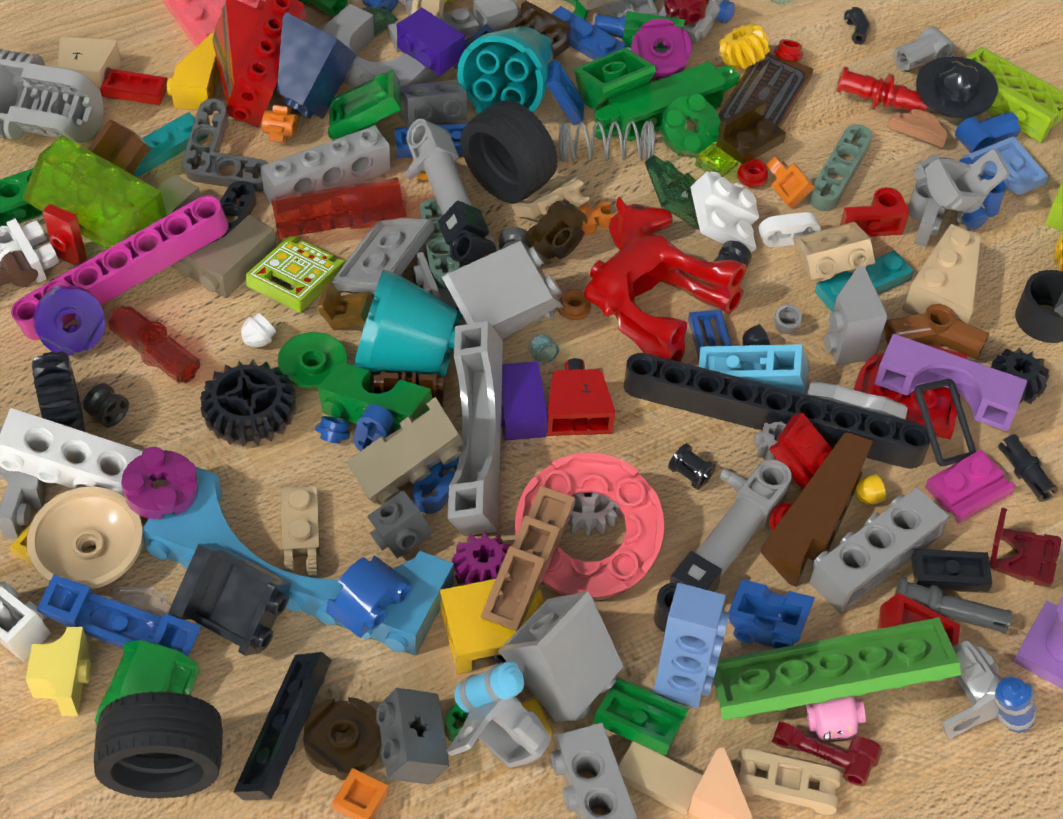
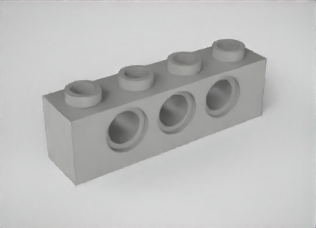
M372 126L261 166L264 194L276 213H280L390 172V147L378 128Z
M918 488L906 496L900 494L881 515L878 512L873 514L857 533L851 531L846 534L839 542L838 547L830 553L827 550L822 552L812 563L814 569L809 584L834 608L842 613L910 561L914 549H925L941 537L949 515Z
M603 723L556 735L555 751L550 752V759L555 775H562L566 785L562 789L568 812L574 811L577 819H637ZM581 771H590L594 773L596 777L586 779L581 777L578 773ZM593 807H603L608 810L609 814L599 816L590 809Z

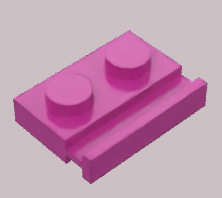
M979 450L929 478L925 488L947 512L951 511L956 516L955 520L959 524L1012 494L1016 485L1013 482L1009 483L1004 478L1005 473L982 450Z

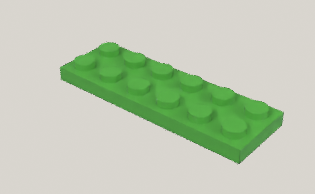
M934 618L719 659L713 680L722 719L727 720L745 718L749 715L770 711H783L791 707L812 703L819 704L828 700L849 696H862L870 692L891 688L899 689L917 683L941 681L949 677L960 676L961 669L959 659L940 618Z

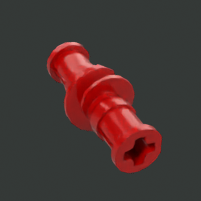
M843 67L837 82L836 92L841 93V91L858 95L866 100L871 99L873 110L881 102L883 103V108H887L890 105L893 108H901L911 112L912 109L926 111L927 106L920 100L917 92L908 89L907 86L895 85L893 74H888L884 80L883 78L878 80L873 76H864L848 71V67Z

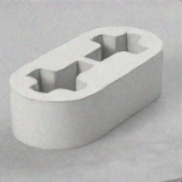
M811 212L772 216L765 219L759 226L762 241L768 247L794 245L793 238L821 231L817 217Z

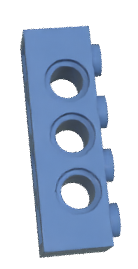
M677 583L667 619L653 693L673 702L694 708L699 707L702 694L710 695L730 613L722 611L726 595Z

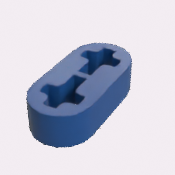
M371 404L368 405L359 418L353 441L360 452L381 436L386 438L392 434L395 419L387 409Z
M459 457L445 465L442 462L434 465L429 469L431 474L414 485L413 503L420 512L425 514L436 513L448 502L449 484L455 475ZM455 469V472L449 471L443 478V470ZM435 489V497L423 498V494L429 495Z

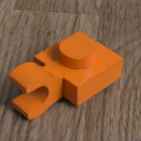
M774 156L766 164L777 177L771 186L786 205L792 209L815 188L800 167L794 163L788 167L784 161L781 162Z

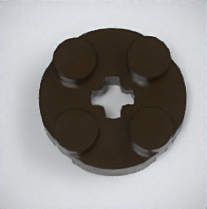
M562 201L554 202L538 224L532 226L527 231L525 239L529 242V248L534 246L537 249L544 264L552 263L548 259L555 256L560 260L563 259L581 242L585 234L581 228L583 222L587 224V216L574 204H564Z
M348 697V701L341 700L335 702V698L326 700L316 706L310 712L304 724V749L311 764L321 772L334 775L340 780H346L352 768L360 772L369 768L377 760L382 749L380 726L376 720L377 711L367 702ZM348 730L352 731L350 735L351 741L342 744L336 742L335 732L345 733Z

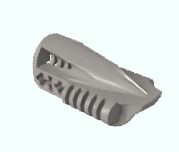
M0 49L1 138L19 140L24 132L85 143L97 134L103 117V99L100 90L94 82L85 75L72 70L45 66L43 58L39 55Z

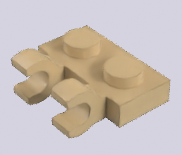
M557 176L527 198L513 204L512 207L516 217L537 220L544 217L549 207L556 201H562L563 203L569 201L571 204L580 207L590 199L589 196H583L579 192V189L584 185L583 181L577 180V177Z

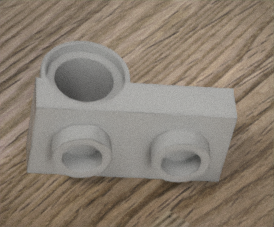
M922 179L914 185L908 210L909 215L913 219L921 221L914 244L927 247L930 235L937 237L943 219L937 217V214L944 215L945 208L941 207L932 197L928 189L927 179Z

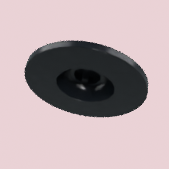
M951 56L932 60L922 67L916 79V92L920 100L931 110L948 117L968 118L982 114L993 105L998 93V85L993 74L980 63L963 57Z

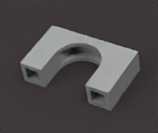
M349 4L320 30L338 38L357 54L374 39L373 15ZM405 53L396 59L385 62L368 61L356 56L344 82L357 87L374 79L375 76L381 73L385 74L391 70H394L398 77L400 86L435 82L441 75L424 67L420 62Z

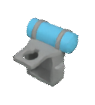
M515 662L495 664L485 672L468 676L456 686L454 692L455 701L460 709L469 714L462 729L447 750L450 756L471 749L477 739L508 768L526 765L540 758L551 740V736L544 729V725L533 711L526 710L516 697L524 686L523 674L518 669V664Z

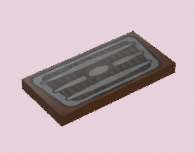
M771 53L766 54L764 60L756 62V65H751L747 68L719 112L720 122L742 111L747 106L763 100L767 103L764 117L781 128L810 81L814 68L780 58Z

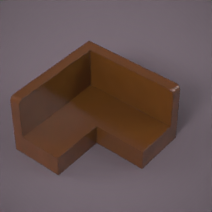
M110 119L73 171L109 205L129 213L145 200L152 191L134 174L152 147L133 130Z

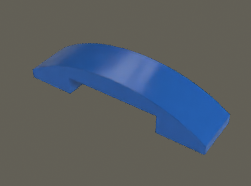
M53 574L37 607L38 612L67 627H83L86 635L123 648L125 642L143 640L178 650L189 657L201 630V626L165 613L163 617L97 595L91 592L89 586Z

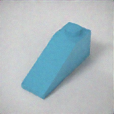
M802 344L704 346L700 348L699 367L799 393H807L809 361Z

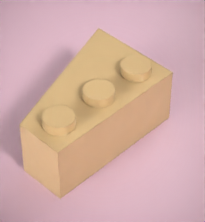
M951 224L911 283L903 310L917 315L925 313L930 305L942 304L952 309L955 319L968 324L973 312L981 237Z

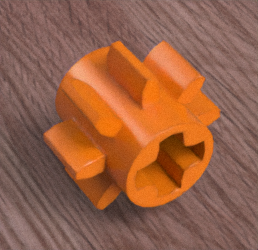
M274 104L273 111L266 110L264 112L262 132L269 134V141L287 143V137H295L298 128V116L291 114V107Z

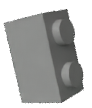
M859 266L854 271L837 296L834 310L830 312V325L828 332L824 335V346L827 353L832 354L836 366L867 361L875 355L887 320L886 311L864 266Z

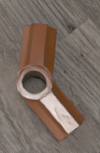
M942 304L930 305L925 313L886 320L884 326L887 344H889L892 335L896 334L925 345L935 347L945 345L961 353L968 354V356L974 359L979 358L990 334L955 319L952 309Z

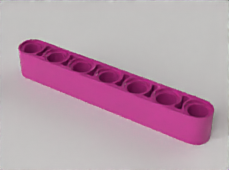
M213 196L200 197L32 291L14 303L11 308L12 318L27 338L39 340L40 338L34 329V311L39 300L55 286H77L86 289L102 305L223 236L229 226L219 200ZM75 313L62 316L63 326L76 320Z

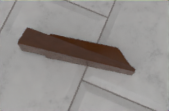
M844 433L760 549L762 555L790 585L797 586L808 558L814 561L822 552L826 550L829 552L863 473L861 469L872 447V440L852 433Z

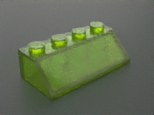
M63 135L39 154L23 196L24 201L41 211L50 203L77 215L81 235L105 249L111 248L167 216L160 190Z

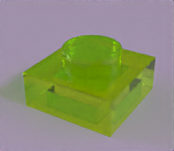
M713 142L696 156L695 166L705 172H718L721 177H724L738 165V161L716 146L717 142Z

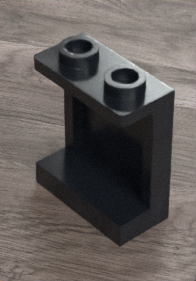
M217 543L198 544L168 615L182 620L195 621L240 646L238 652L244 656L258 654L265 650L272 640L273 630L271 629L277 616L285 610L288 604L289 596L287 593L292 583Z

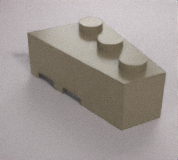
M436 397L426 403L430 409L428 412L415 420L407 417L399 423L402 428L386 438L381 436L346 462L368 499L373 503L379 500L381 504L386 503L400 493L399 487L409 481L412 484L420 482L431 474L429 470L431 467L439 462H442L443 465L448 464L462 454L460 449L466 445Z

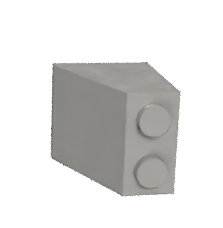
M522 241L516 242L442 277L467 324L489 321L502 340L561 304L556 295L560 292L558 285L550 274L545 276L540 267L544 264L541 255L534 246L529 248Z
M587 591L547 599L498 650L506 662L518 664V669L523 674L524 684L555 722H576L584 718L592 708L590 705L592 701L614 685L616 682L614 677L624 667L593 598Z

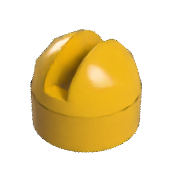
M877 474L864 477L859 481L855 491L856 497L860 502L866 505H873L886 500L884 484Z

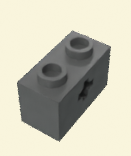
M396 688L377 706L376 720L380 726L382 739L381 758L385 763L387 780L430 784L450 766L439 696L437 693Z

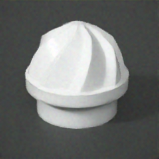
M257 313L253 318L249 316L241 329L243 342L255 348L270 344L272 342L271 337L277 333L274 327L260 313Z

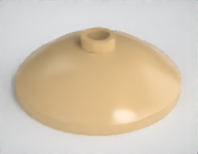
M80 487L59 494L39 510L28 531L27 550L34 568L46 581L50 582L53 574L89 586L91 589H96L120 578L134 564L143 544V526L140 516L129 508L123 495L102 487ZM89 547L96 548L93 552L85 553V550Z

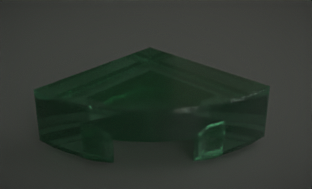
M376 6L362 8V10L373 15L374 37L387 30L388 25L394 24L398 20L394 14L384 8Z

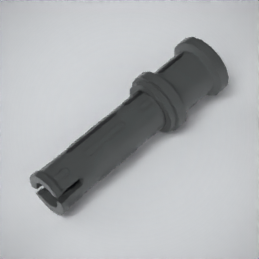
M902 576L897 583L894 594L901 593L944 617L999 631L1003 634L1008 632L1006 625L1010 626L1012 619L1011 610H1004L944 594L942 589L936 585H931L930 588L908 582L907 578Z

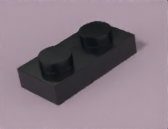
M914 549L912 553L914 584L929 588L931 585H936L940 589L984 592H989L992 586L988 552Z

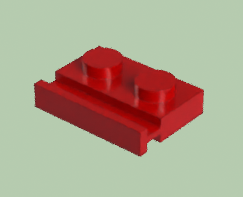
M803 413L793 415L777 437L778 441L776 444L769 448L778 461L783 462L789 467L791 477L802 490L833 450Z

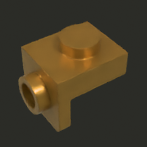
M326 284L319 299L317 309L332 330L363 326L368 318L374 297L370 291L341 296L333 284Z

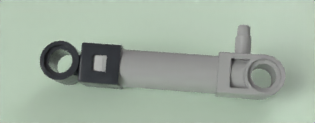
M417 119L412 123L407 133V145L414 161L405 172V176L412 180L422 170L426 172L442 213L438 224L446 244L450 245V257L453 261L468 265L496 252L495 243L485 238L489 234V230L482 212L471 205L454 162L459 156L449 131L427 120Z
M778 460L763 461L756 467L748 479L727 469L721 472L720 479L738 490L735 503L695 553L693 551L689 552L671 575L670 583L660 588L655 604L654 622L662 632L666 630L670 611L668 607H671L677 583L716 592L720 578L759 527L764 529L769 523L770 513L773 508L785 502L791 481V471L783 462Z

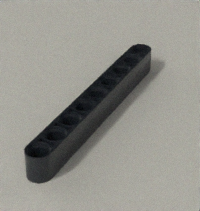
M647 353L633 354L626 363L625 391L630 396L761 431H763L764 423L766 422L771 424L782 421L787 425L793 415L803 413L832 449L844 433H852L873 441L867 456L868 459L908 469L917 468L922 464L930 444L926 427L908 420Z

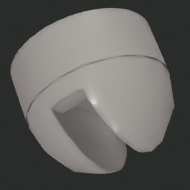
M790 304L780 306L774 317L776 329L785 334L793 333L797 330L802 321L801 311L796 306Z

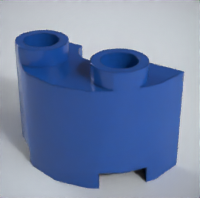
M373 556L371 561L362 557L352 564L338 580L343 585V588L336 599H328L326 612L361 638L370 628L376 629L383 622L387 614V610H385L387 605L390 603L395 605L406 600L412 591L413 585L410 580L377 556Z
M741 579L728 612L730 613V623L735 628L733 634L741 642H757L765 646H771L773 649L793 646L800 640L815 597L789 591L786 595H778L770 591L767 585Z

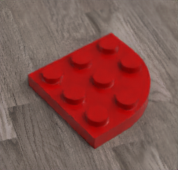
M930 346L965 359L968 354ZM885 353L879 356L875 354L869 358L858 373L854 390L886 397L906 405L908 410L904 420L925 426L915 390L906 396L874 384ZM939 387L922 391L935 435L951 440L957 412L949 388Z

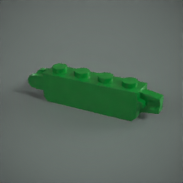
M708 61L609 98L608 106L594 112L595 123L600 122L602 124L606 138H608L610 126L616 121L620 126L623 140L628 123L633 121L640 138L646 121L653 122L654 132L660 130L664 109L678 97L700 94L714 109L721 107L724 92L738 84L740 75L731 65L715 68ZM616 124L613 127L611 137L619 136ZM632 124L628 131L627 141L636 140ZM598 125L595 137L596 139L603 140L602 132Z

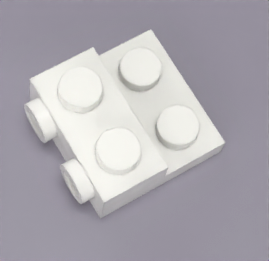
M707 171L691 186L700 233L722 244L727 241H738L747 246L752 253L757 248L753 235L754 231L751 226L759 218L756 197L751 191L744 189L742 184H732L726 178L721 177L718 172Z

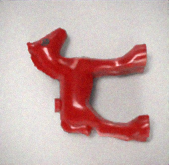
M618 197L616 202L618 213L611 217L608 228L619 251L607 262L604 263L599 260L592 266L590 271L592 279L585 286L583 295L587 301L598 306L606 317L615 315L618 320V330L632 339L643 353L681 362L685 353L684 339L687 331V322L681 319L654 317L647 314L636 304L635 297L652 290L659 282H664L683 290L702 303L717 307L727 315H730L738 307L743 297L744 291L741 289L740 284L747 270L746 265L736 260L701 261L685 254L663 236L653 234L667 229L671 225L673 218L669 209L640 204L627 206L622 198ZM690 275H693V276H695V277H697V278H699V279H701V280H704V281H706V282H708V283L699 281V280L695 279L694 277H692V276H690Z

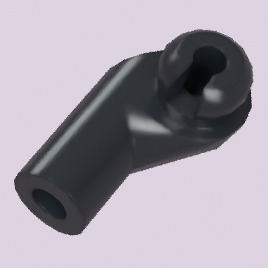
M852 7V9L845 11L844 20L848 19L846 22L848 25H855L852 41L855 44L861 45L866 41L871 24L861 8Z

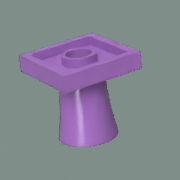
M1063 597L1060 599L1058 606L1049 601L1045 602L1013 660L1017 665L1063 689Z

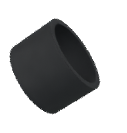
M1043 270L1033 274L1025 285L1015 311L1017 324L1022 331L1042 342H1063V317L1040 306V304L1056 306L1063 292L1062 271Z

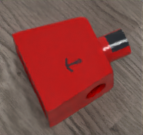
M579 358L567 360L564 364L565 370H556L552 374L547 436L613 434L615 408L602 371L598 369L585 370V363Z

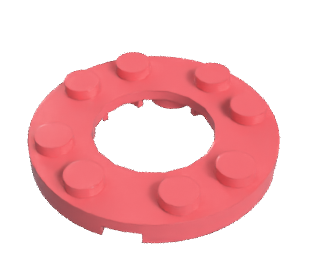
M577 453L553 461L550 466L529 481L520 497L516 510V536L524 516H528L540 486L571 497L578 493L589 492L607 496L618 505L625 518L626 533L623 543L611 556L601 561L584 562L571 558L558 545L541 582L544 586L562 596L587 591L593 600H603L628 591L647 575L654 565L662 545L664 516L661 503L654 488L650 487L636 468L610 455Z

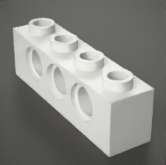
M13 408L9 409L0 433V466L8 471H19L35 476L46 483H57L73 489L80 487H102L113 490L123 496L121 482L123 472L127 465L133 459L142 455L143 452ZM31 448L39 449L41 452L34 451ZM67 459L73 460L78 464L71 463ZM103 471H108V472L112 473L113 475H108V474L104 473Z

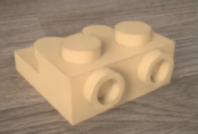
M855 222L793 238L795 250L802 258L804 271L811 280H829L836 273L844 271L854 273L859 266H864L866 269L867 265L875 263L871 238Z

